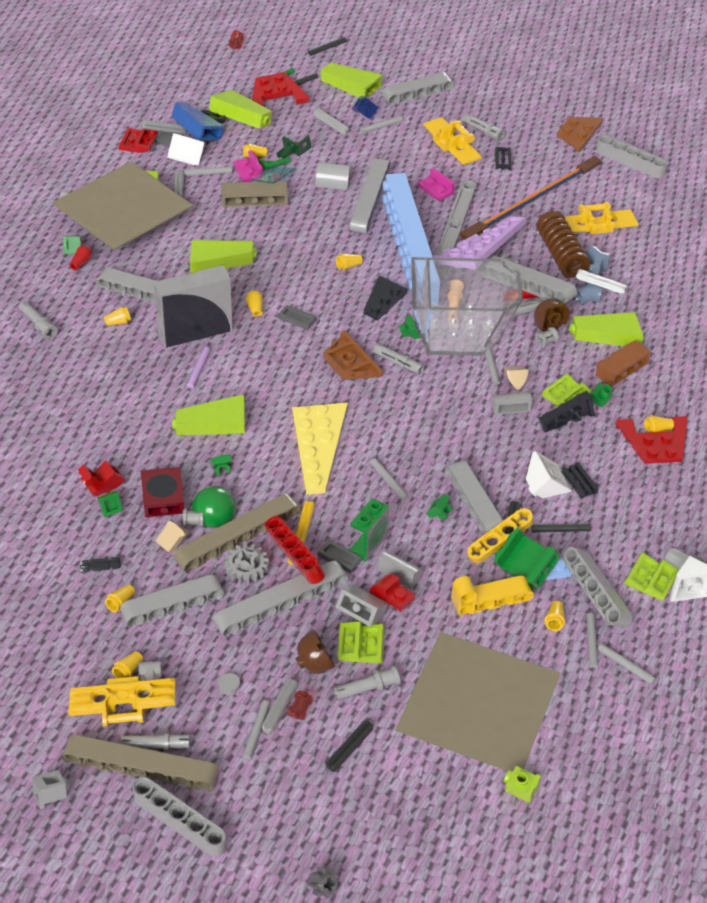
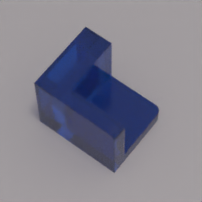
M360 96L352 110L371 119L379 107L365 96Z

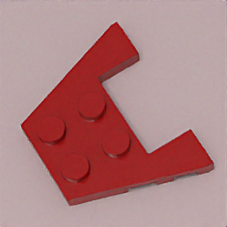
M285 72L255 78L252 101L265 107L264 100L293 95L296 105L309 102V96Z
M687 416L671 417L670 419L674 422L673 431L636 433L633 419L616 420V427L621 430L625 439L630 442L632 448L644 464L682 462Z

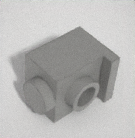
M59 770L32 777L33 795L40 809L45 808L44 804L67 798L66 792L69 791V783L67 778L62 777Z

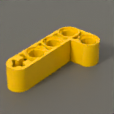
M462 576L453 582L451 599L459 616L466 613L482 612V610L488 608L489 610L500 608L501 605L505 604L513 605L530 601L534 596L525 576H516L473 586L468 576Z

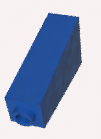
M187 102L175 103L171 117L198 141H218L221 139L224 125Z

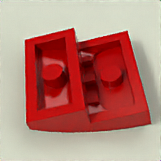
M128 127L119 144V150L135 153L149 151L159 131L143 128L142 130Z

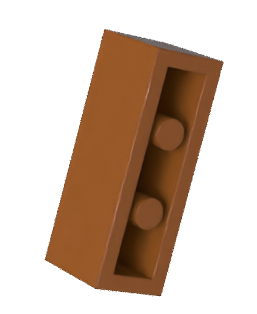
M637 341L626 344L619 351L613 352L609 357L598 362L596 376L612 387L647 365L651 351Z

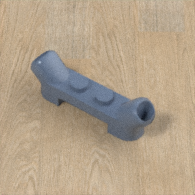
M597 246L589 247L585 252L590 260L589 272L599 275L600 271L607 272L611 253L602 252ZM586 282V285L577 288L575 299L580 304L589 301L599 303L603 288Z

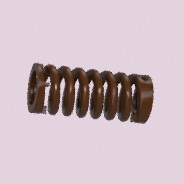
M556 210L548 211L541 215L536 223L537 231L565 278L576 277L579 269L587 271L590 267V260L564 215Z

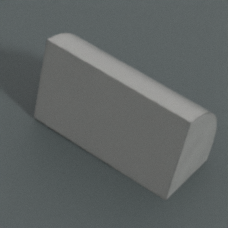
M318 162L316 187L348 190L350 166Z
M529 392L491 395L490 397L494 415L531 412L532 397Z
M384 551L379 555L378 571L386 575H396L400 578L401 583L412 589L423 576L421 568L388 551Z

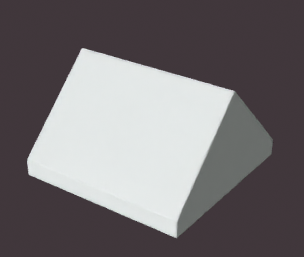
M173 133L167 158L199 165L206 143Z
M691 556L688 557L676 575L670 596L671 602L707 597V564Z

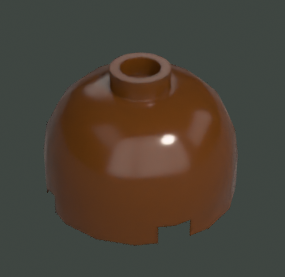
M543 300L535 309V324L543 332L547 331L550 327H554L557 330V328L566 325L568 322L570 310L560 300Z
M315 630L301 638L297 645L299 656L295 659L301 669L305 667L310 673L322 674L334 668L335 665Z

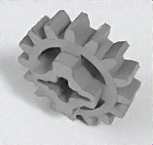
M244 544L243 548L237 545L235 551L230 549L229 555L225 556L224 566L227 576L231 575L232 581L238 579L239 584L243 580L247 584H250V580H253L255 583L258 582L257 577L263 579L264 573H268L269 558H267V553H262L261 547L255 549L254 544L251 547H247V544Z

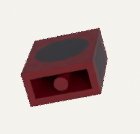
M180 467L140 471L145 518L183 514L184 499Z

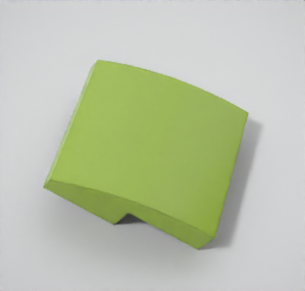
M567 373L545 389L541 395L556 406H559L586 390L590 393L591 390L583 382L578 384Z
M642 552L625 579L624 584L659 600H664L679 570L665 560L658 563Z
M361 621L340 623L338 660L383 663L384 625L363 626Z

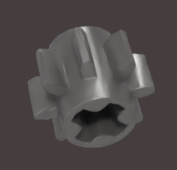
M318 866L317 871L310 873L308 886L314 888L313 895L318 897L322 895L329 898L331 893L337 891V881L339 878L332 876L334 874L333 869L328 867L325 869Z

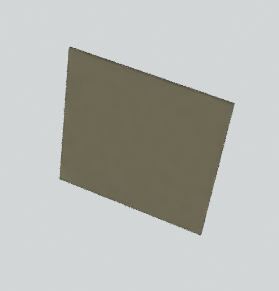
M132 162L52 202L54 206L113 250L193 207L191 203Z
M440 632L395 731L505 771H514L516 766L524 769L561 673Z

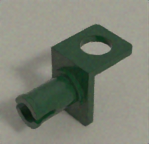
M307 135L299 143H295L285 136L282 137L284 147L276 155L278 158L283 159L291 153L297 156L304 154L311 148L310 136ZM307 142L306 147L302 149V145Z

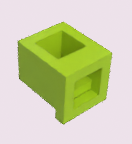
M516 766L514 771L508 770L504 778V783H506L505 791L530 803L540 786L541 776L538 774L534 775Z

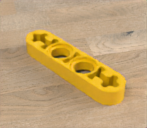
M525 508L516 511L472 543L467 549L469 560L474 563H481L502 548L509 534L503 532L505 527L510 526L514 530L519 528L522 533L530 528L533 524L532 512ZM522 516H523L524 518L527 517L528 520H527V521H525L524 519L521 520L520 517H522ZM491 538H496L498 543L491 546L487 544V541ZM474 551H476L477 553L480 552V555H479V556L476 555V554L473 555V552H474Z

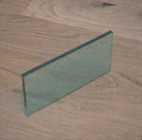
M282 166L270 168L252 178V181L274 184L294 172L296 168Z

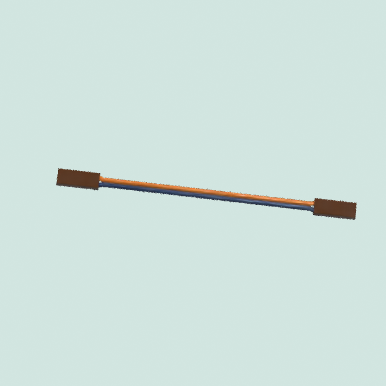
M596 156L591 157L577 165L576 170L485 222L479 221L461 231L460 237L467 239L475 234H482L483 230L487 229L488 226L580 173L584 175L600 165L602 160Z

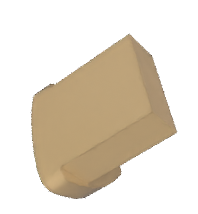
M523 366L504 367V373L510 383L517 390H520L526 382L529 370Z
M168 521L166 527L155 541L166 551L172 553L189 532L180 525Z

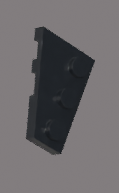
M379 275L363 314L378 321L407 294V289Z
M586 390L566 403L560 404L552 411L543 414L538 418L542 430L548 432L566 426L568 421L578 422L582 420L581 417L595 416L591 395Z

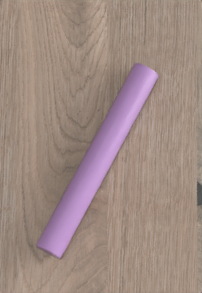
M204 347L187 387L194 388L210 353V348Z

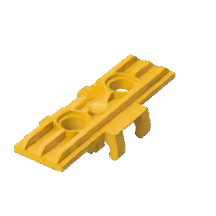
M441 117L423 123V126L432 134L433 141L444 152L449 151L462 165L482 159V156L470 145V143L474 142L475 136L470 134L460 121L457 120L448 124ZM456 130H458L461 133L456 136L453 135L456 132Z
M608 201L603 202V204L585 206L579 204L578 212L580 215L565 216L573 233L590 232L592 235L613 232L615 228L638 226V222L631 209L611 211ZM603 210L601 217H594L591 212Z
M135 676L108 679L107 685L70 688L68 715L78 716L102 713L103 726H109L111 723L131 721L143 723L145 709L175 705L176 679L140 681L139 677ZM147 690L150 692L147 697H140L142 691ZM97 696H106L102 702L94 701ZM117 704H132L133 710L137 711L110 715V713L116 712Z

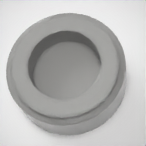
M233 673L223 674L218 680V688L223 694H235L240 688V679Z

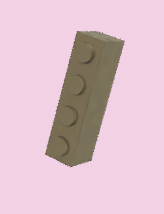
M287 181L221 183L222 207L288 205Z

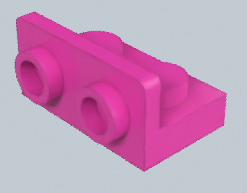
M252 150L248 151V158L233 161V165L242 182L262 180L263 167L258 163V158L253 154Z
M435 168L430 169L429 177L418 182V187L439 202L454 194V182Z

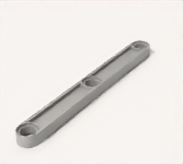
M465 180L461 183L436 252L438 256L442 255L444 250L456 247L475 193L476 184L474 181ZM435 263L436 267L443 268L437 269L438 275L446 274L449 265Z

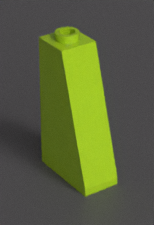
M329 63L321 69V81L363 100L382 87L383 75L334 63Z
M232 89L210 97L209 111L222 116L225 115L230 119L258 129L264 128L271 123V110Z
M192 240L190 273L193 274L222 265L226 269L253 264V258L257 257V248H253V241Z
M635 312L573 316L572 324L569 325L570 334H573L574 339L578 341L625 346L633 341H637L642 345L644 338Z
M244 395L176 410V418H172V429H176V435L245 434Z

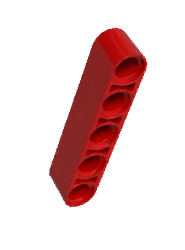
M279 516L269 518L265 522V528L274 543L310 584L320 583L325 578V572L317 558Z

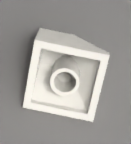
M536 451L533 452L526 476L529 491L534 496L541 498L572 492L558 464Z

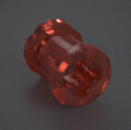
M234 31L231 34L229 41L231 49L241 48L244 39L243 33Z
M298 691L295 693V700L292 706L288 707L287 713L290 717L304 720L308 706L313 703V697L307 692Z

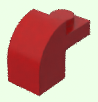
M104 461L95 471L85 465L78 469L82 476L80 478L94 496L114 490L125 481L118 468L107 461Z
M393 574L385 575L370 588V594L387 602V607L391 604L400 612L415 600V595L402 586L400 578Z

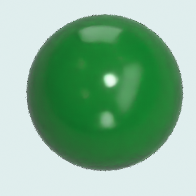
M209 486L197 493L192 503V511L203 513L205 527L218 528L234 519L236 502L228 490L219 486Z

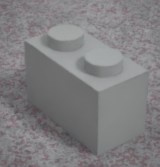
M353 584L342 589L335 608L371 627L382 620L388 603Z

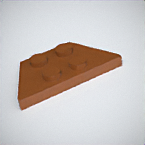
M570 116L557 132V136L569 146L572 145L580 153L603 123V118Z
M345 330L341 332L338 340L335 339L331 346L323 352V358L342 379L383 376L381 368Z

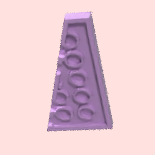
M510 216L497 223L495 228L483 230L482 235L478 236V234H475L457 243L456 248L446 249L440 256H432L434 263L454 265L455 267L464 266L471 269L477 268L478 265L526 224V218Z

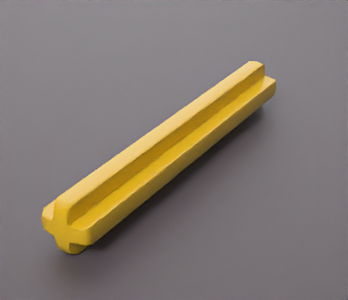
M304 502L295 534L303 543H305L314 512V502ZM288 559V564L293 565L292 562Z

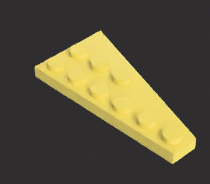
M348 403L292 407L306 495L326 493Z

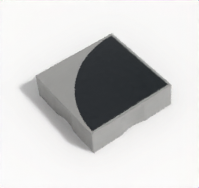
M223 265L201 270L190 275L176 276L153 282L157 305V330L164 348L232 331L231 280Z

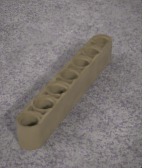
M283 494L178 548L173 557L180 567L188 573L190 569H196L206 564V561L211 558L215 559L223 555V552L234 549L237 545L240 546V543L257 537V534L265 533L267 531L265 522L269 518L279 516L286 522L293 515L297 516L301 508L289 494Z
M71 735L62 754V760L66 763H69V761L75 762L79 766L89 768L94 766L98 767L99 770L112 772V770L119 771L123 775L133 777L138 775L152 781L158 779L164 781L163 783L172 785L182 784L186 785V788L196 790L201 788L208 790V792L213 791L219 772V767L211 762L79 735Z

